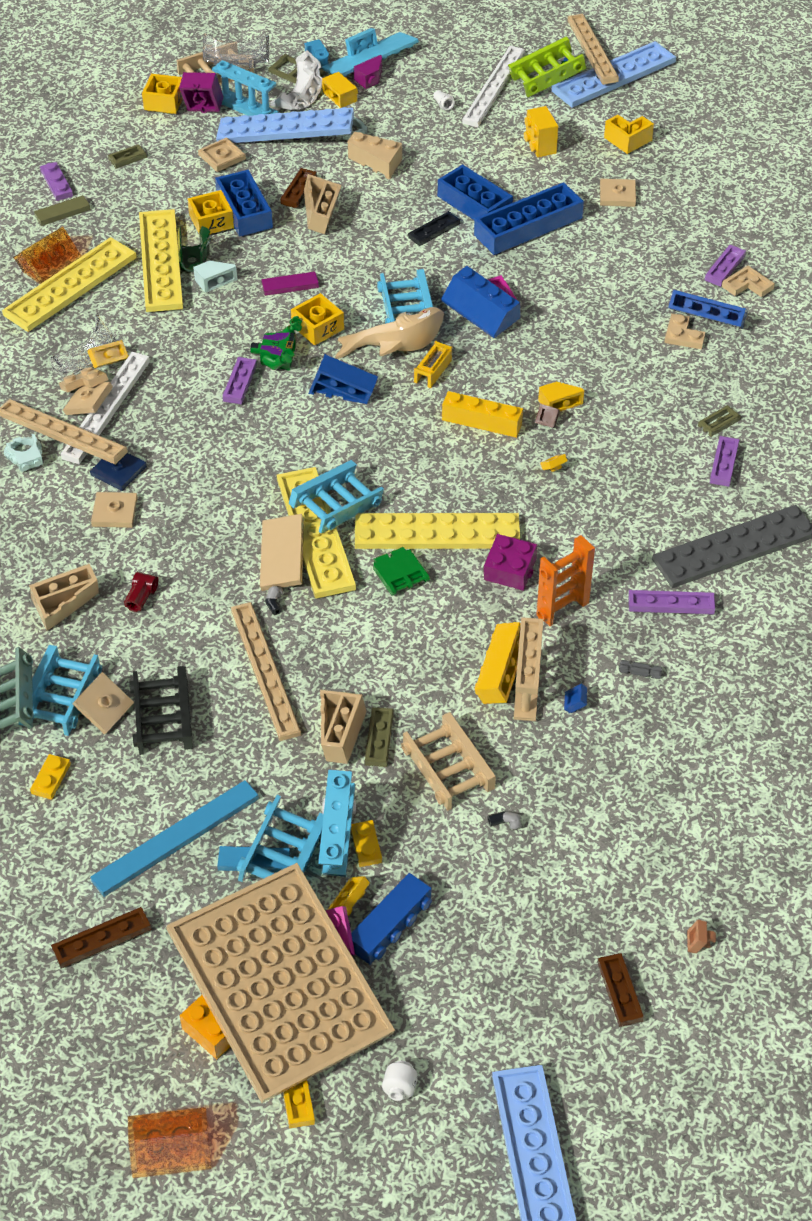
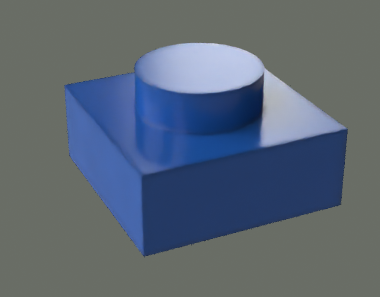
M582 683L565 692L564 710L568 713H572L587 705V687Z

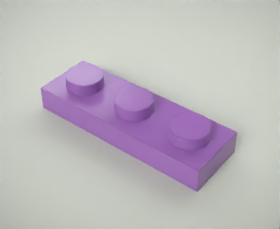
M57 162L40 166V171L56 201L73 197L72 190Z
M729 245L706 273L705 281L721 287L722 281L727 279L743 260L746 250Z
M237 358L223 393V402L243 403L257 366L256 359Z
M719 437L709 483L730 486L739 439Z

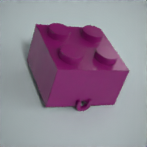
M183 72L179 89L187 111H201V113L220 112L224 96L216 73Z
M497 534L484 564V580L524 591L528 579L532 578L533 567L537 559V544Z

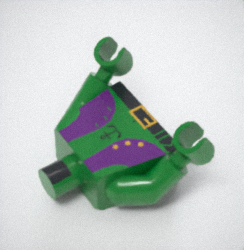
M298 316L293 317L289 322L290 325L282 331L264 334L262 343H251L250 352L251 354H260L262 365L272 370L283 369L290 371L296 349L295 331L298 332L302 329V321Z

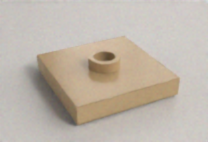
M227 137L198 150V155L216 172L246 159V154Z
M600 179V206L635 207V180Z
M103 382L92 388L86 385L79 387L64 407V413L66 415L96 413L112 390V384L110 382Z
M96 492L91 519L92 527L133 528L138 498L137 493Z
M102 672L72 704L103 734H106L134 702Z

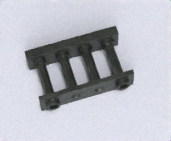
M178 666L177 676H173V678L139 682L138 672L133 671V680L129 681L130 693L134 694L136 733L132 734L133 745L138 747L139 755L144 754L143 744L179 740V742H183L184 750L193 749L186 666ZM168 687L179 689V693H175L174 696L140 699L141 690ZM173 704L180 706V710L176 711V713L141 716V708ZM177 722V724L182 726V728L177 729L178 731L145 735L142 732V726Z

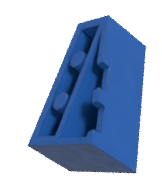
M324 354L308 394L314 395L317 392L326 394L325 397L332 398V395L343 397V400L367 404L378 376Z

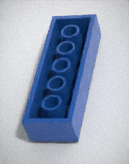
M563 182L475 218L474 236L495 255L582 219L584 201Z

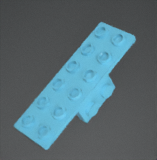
M370 28L345 39L348 55L322 66V69L330 74L340 72L344 77H347L349 73L354 72V66L378 55H382V60H384L389 55L398 54L405 48L413 47L419 41L418 38L398 32L377 42L375 29Z

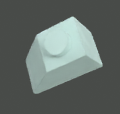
M207 261L193 267L195 281L205 293L237 280L235 264Z

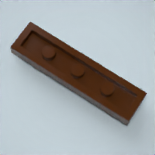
M139 907L56 942L51 947L62 969L151 931V925L142 907Z

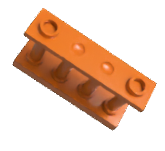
M582 535L574 538L573 552L555 563H550L545 557L540 559L536 614L539 619H543L549 626L553 625L554 612L573 601L578 602L582 607L589 604L595 547ZM572 563L571 567L558 574V570ZM571 577L570 581L556 588L557 584ZM569 591L568 595L555 602L556 598Z

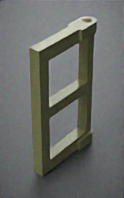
M284 54L268 68V72L296 84L297 67L289 74L277 70L287 61L297 65L295 58ZM319 69L320 77H323L325 75V71Z

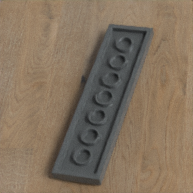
M793 505L653 554L652 560L671 588H675L812 539V524L799 507Z

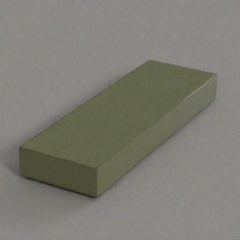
M82 195L36 210L34 215L40 225L43 226L91 209L90 204Z
M372 707L365 755L366 766L387 767L394 709Z

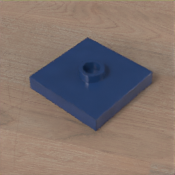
M126 453L116 464L101 459L90 470V474L92 477L123 491L147 467L145 461Z

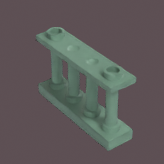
M20 647L15 648V661L0 667V677L15 670L14 679L0 684V694L16 688L15 696L0 702V712L16 705L15 714L0 720V730L17 722H21L28 729L33 728V659L29 653H26Z

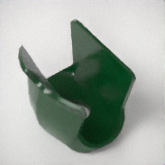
M179 226L178 256L181 270L194 272L193 267L205 263L209 255V242L211 238L208 239L211 232L208 228L201 227L199 245L183 246L181 226ZM191 257L197 259L195 262L187 261V259Z

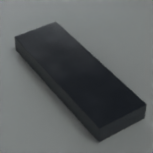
M448 211L409 232L408 238L418 246H421L460 225V219Z

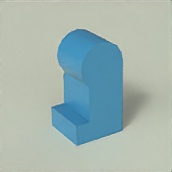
M320 39L304 43L305 51L308 50L320 61L321 68L319 69L329 64V53Z

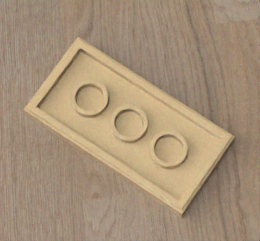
M302 514L262 521L260 588L262 591L269 590L272 586L283 588L302 584L304 517Z

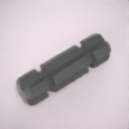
M621 660L619 672L626 674L631 672L632 675L643 677L650 675L652 676L651 678L660 679L662 667L656 665L650 667V664L633 662L632 664L630 661Z

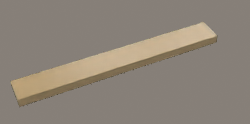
M583 14L568 16V23L602 85L619 82L615 69Z
M11 399L0 407L1 417L110 463L116 464L128 452L127 447Z
M248 602L231 607L233 618L279 741L301 736L299 725L252 603Z

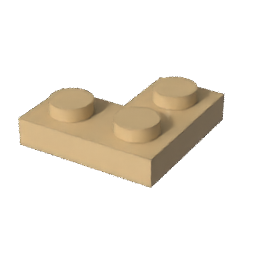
M750 266L744 267L722 281V287L734 296L748 288L760 297H763L774 290L775 283Z
M671 313L664 343L702 349L705 332L687 329L690 316Z
M87 367L82 369L78 375L72 374L64 377V381L59 382L61 390L68 393L84 385L92 388L108 381V377L102 371Z

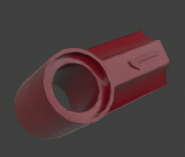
M137 571L132 579V587L124 600V606L133 612L141 611L149 595H153L157 590L159 578Z

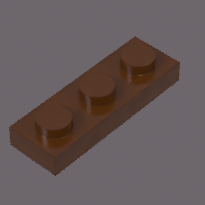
M300 168L280 198L281 205L297 208L305 197L304 188L307 175L310 174L317 177V172Z
M622 953L598 958L597 963L619 1027L643 1022L644 1016Z

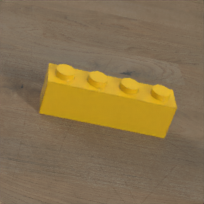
M448 391L442 403V420L517 438L522 426L523 408Z
M520 622L497 624L489 648L486 651L483 666L480 669L478 681L475 684V693L483 704L507 703L517 672Z

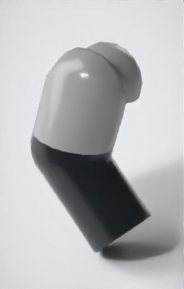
M277 586L269 588L265 603L273 615H278L282 612L277 599L282 597L283 590Z
M502 811L487 816L490 827L509 822L511 829H517L522 826L520 821L522 818L517 813Z

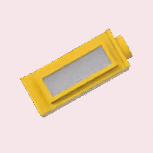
M435 341L420 364L414 368V383H418L422 375L428 377L427 387L432 388L452 361V347Z

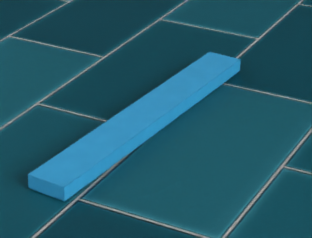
M244 780L90 877L91 882L103 897L107 896L259 800L258 794Z

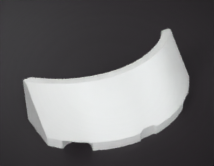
M308 50L296 58L297 81L293 91L288 95L285 92L280 93L278 98L271 101V106L288 110H300L311 105L317 99L322 88V77H320L319 71L321 65L320 61Z

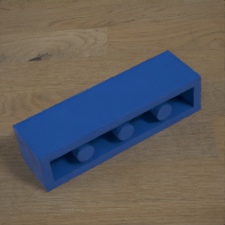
M674 289L668 306L669 309L742 329L748 313L746 308Z
M408 873L351 933L355 955L369 965L376 959L380 960L391 942L394 944L398 941L406 926L410 927L414 924L421 910L425 911L432 903L431 887L411 873Z

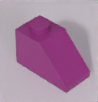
M382 55L354 66V80L362 87L368 89L379 84L382 73Z

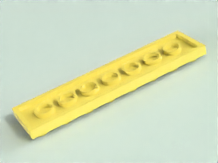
M175 209L139 212L146 312L183 309Z
M110 237L2 310L3 316L29 332L136 259V252Z
M316 467L278 474L277 482L288 516L302 514L304 517L303 563L316 599L356 590V584L337 528L335 527L321 534L319 532L321 519L306 505H300L296 508L289 505L293 488L319 476ZM320 497L312 499L327 514L331 513L329 505Z
M358 513L355 515V549H398L401 547L405 549H491L497 534L520 540L519 513Z

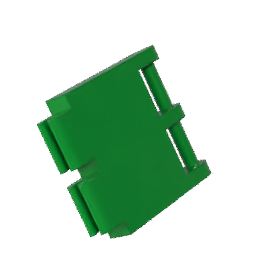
M404 547L391 551L390 557L386 553L373 558V570L391 596L396 595V592L402 589L413 588V585L419 582L430 581L429 575L410 549L406 550Z

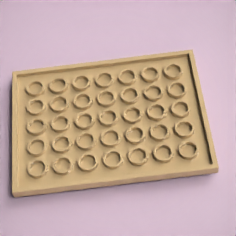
M298 863L172 922L166 927L261 1103L392 1035L395 1031Z

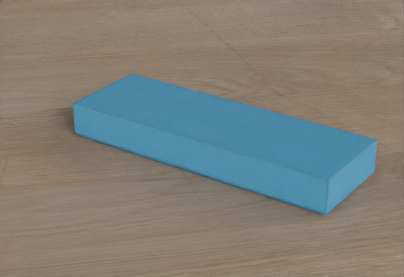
M220 846L218 871H237L236 869L241 857L246 858L251 847ZM270 848L290 857V848ZM257 853L251 863L271 872H279L288 867Z

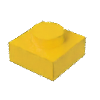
M565 454L555 455L540 462L543 470L550 469L553 472L561 469V464L568 460Z

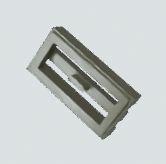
M139 144L108 155V160L111 161L115 169L147 158L146 152Z
M727 405L700 420L698 427H703V431L709 432L708 435L712 437L740 421L741 416Z

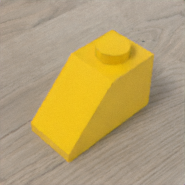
M556 381L539 387L538 401L540 404L560 409L561 412L582 405L584 389Z

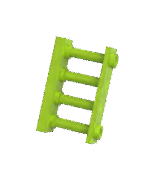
M567 36L508 64L513 81L520 78L524 81L523 86L527 98L587 68L583 54L577 57L571 54L572 49ZM562 57H566L568 59V61L562 64H559L557 62V60ZM548 64L554 67L546 72L542 68ZM534 71L539 74L532 79L528 77V74Z

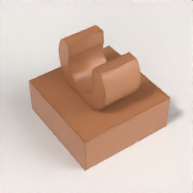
M697 920L687 930L688 952L698 953L703 947L710 948V941L716 942V932L707 930L706 921Z

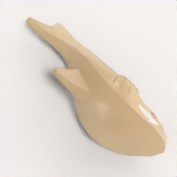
M436 307L423 309L414 315L403 312L399 314L394 322L339 337L338 342L342 344V348L335 357L338 359L343 358L365 345L380 346V356H385L396 350L415 351L422 349L434 340L443 322L444 312Z

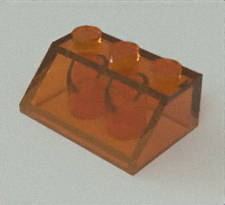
M61 227L21 251L13 258L23 273L41 284L82 257L64 227Z
M206 1107L128 1116V1142L132 1178L211 1169L209 1122Z

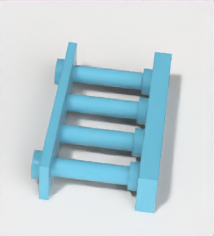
M223 60L212 68L213 72L221 75L222 93L224 96L222 105L247 116L278 113L277 110L269 107L268 92L276 86V82ZM228 78L235 81V92L229 90ZM242 84L248 86L249 98L242 96ZM255 89L262 92V104L256 102Z
M424 269L416 270V277L413 280L386 282L384 273L380 274L377 289L378 293L381 292L387 315L385 324L396 321L393 314L421 312L423 309L433 307ZM414 287L415 289L418 288L416 292L388 295V290L390 289H400ZM413 299L421 301L419 304L391 307L390 303Z
M350 460L293 488L289 505L293 508L306 505L321 519L319 532L322 534L355 517L358 513H362L372 507H377L382 501L384 488L379 487L374 491H370L355 477L354 473L357 464ZM351 483L364 496L356 499L342 484ZM335 490L349 503L341 506L327 492ZM320 497L334 511L327 514L312 499Z
M49 645L32 678L33 719L39 718L61 723L64 735L69 736L72 728L75 729L80 713L72 703L102 672V665H100L98 655L94 654L90 664L62 659L59 656L57 646ZM59 667L85 672L81 681L53 675L55 669ZM56 684L74 688L77 691L74 697L71 698L45 692L47 685ZM48 701L66 705L69 708L66 714L62 715L39 710L37 705L39 702Z
M328 770L318 864L323 865V875L343 877L347 875L356 786L355 783H351L352 771Z
M276 795L274 801H269L264 814L267 816L246 858L241 857L236 869L239 871L238 881L243 882L247 872L262 879L274 874L271 871L251 864L256 853L288 867L298 863L304 874L321 837L324 814L319 813L316 820H307L278 808L281 796ZM274 816L307 829V832L310 834L307 839L304 837L300 839L273 828L270 824ZM265 834L297 847L298 851L301 852L299 857L294 856L292 858L261 845Z

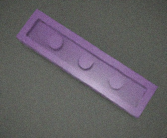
M629 590L628 593L629 612L714 614L715 612L714 593Z

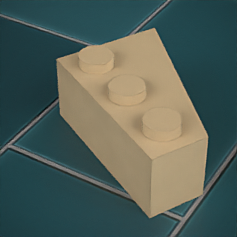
M354 132L348 140V158L363 166L367 165L373 168L374 172H380L385 175V178L390 179L402 161V143Z
M310 174L307 175L304 195L308 229L322 234L326 233L342 185Z
M90 564L29 585L31 599L46 631L53 628L99 594L98 581Z
M320 690L321 746L325 759L328 762L348 764L367 712L362 694Z

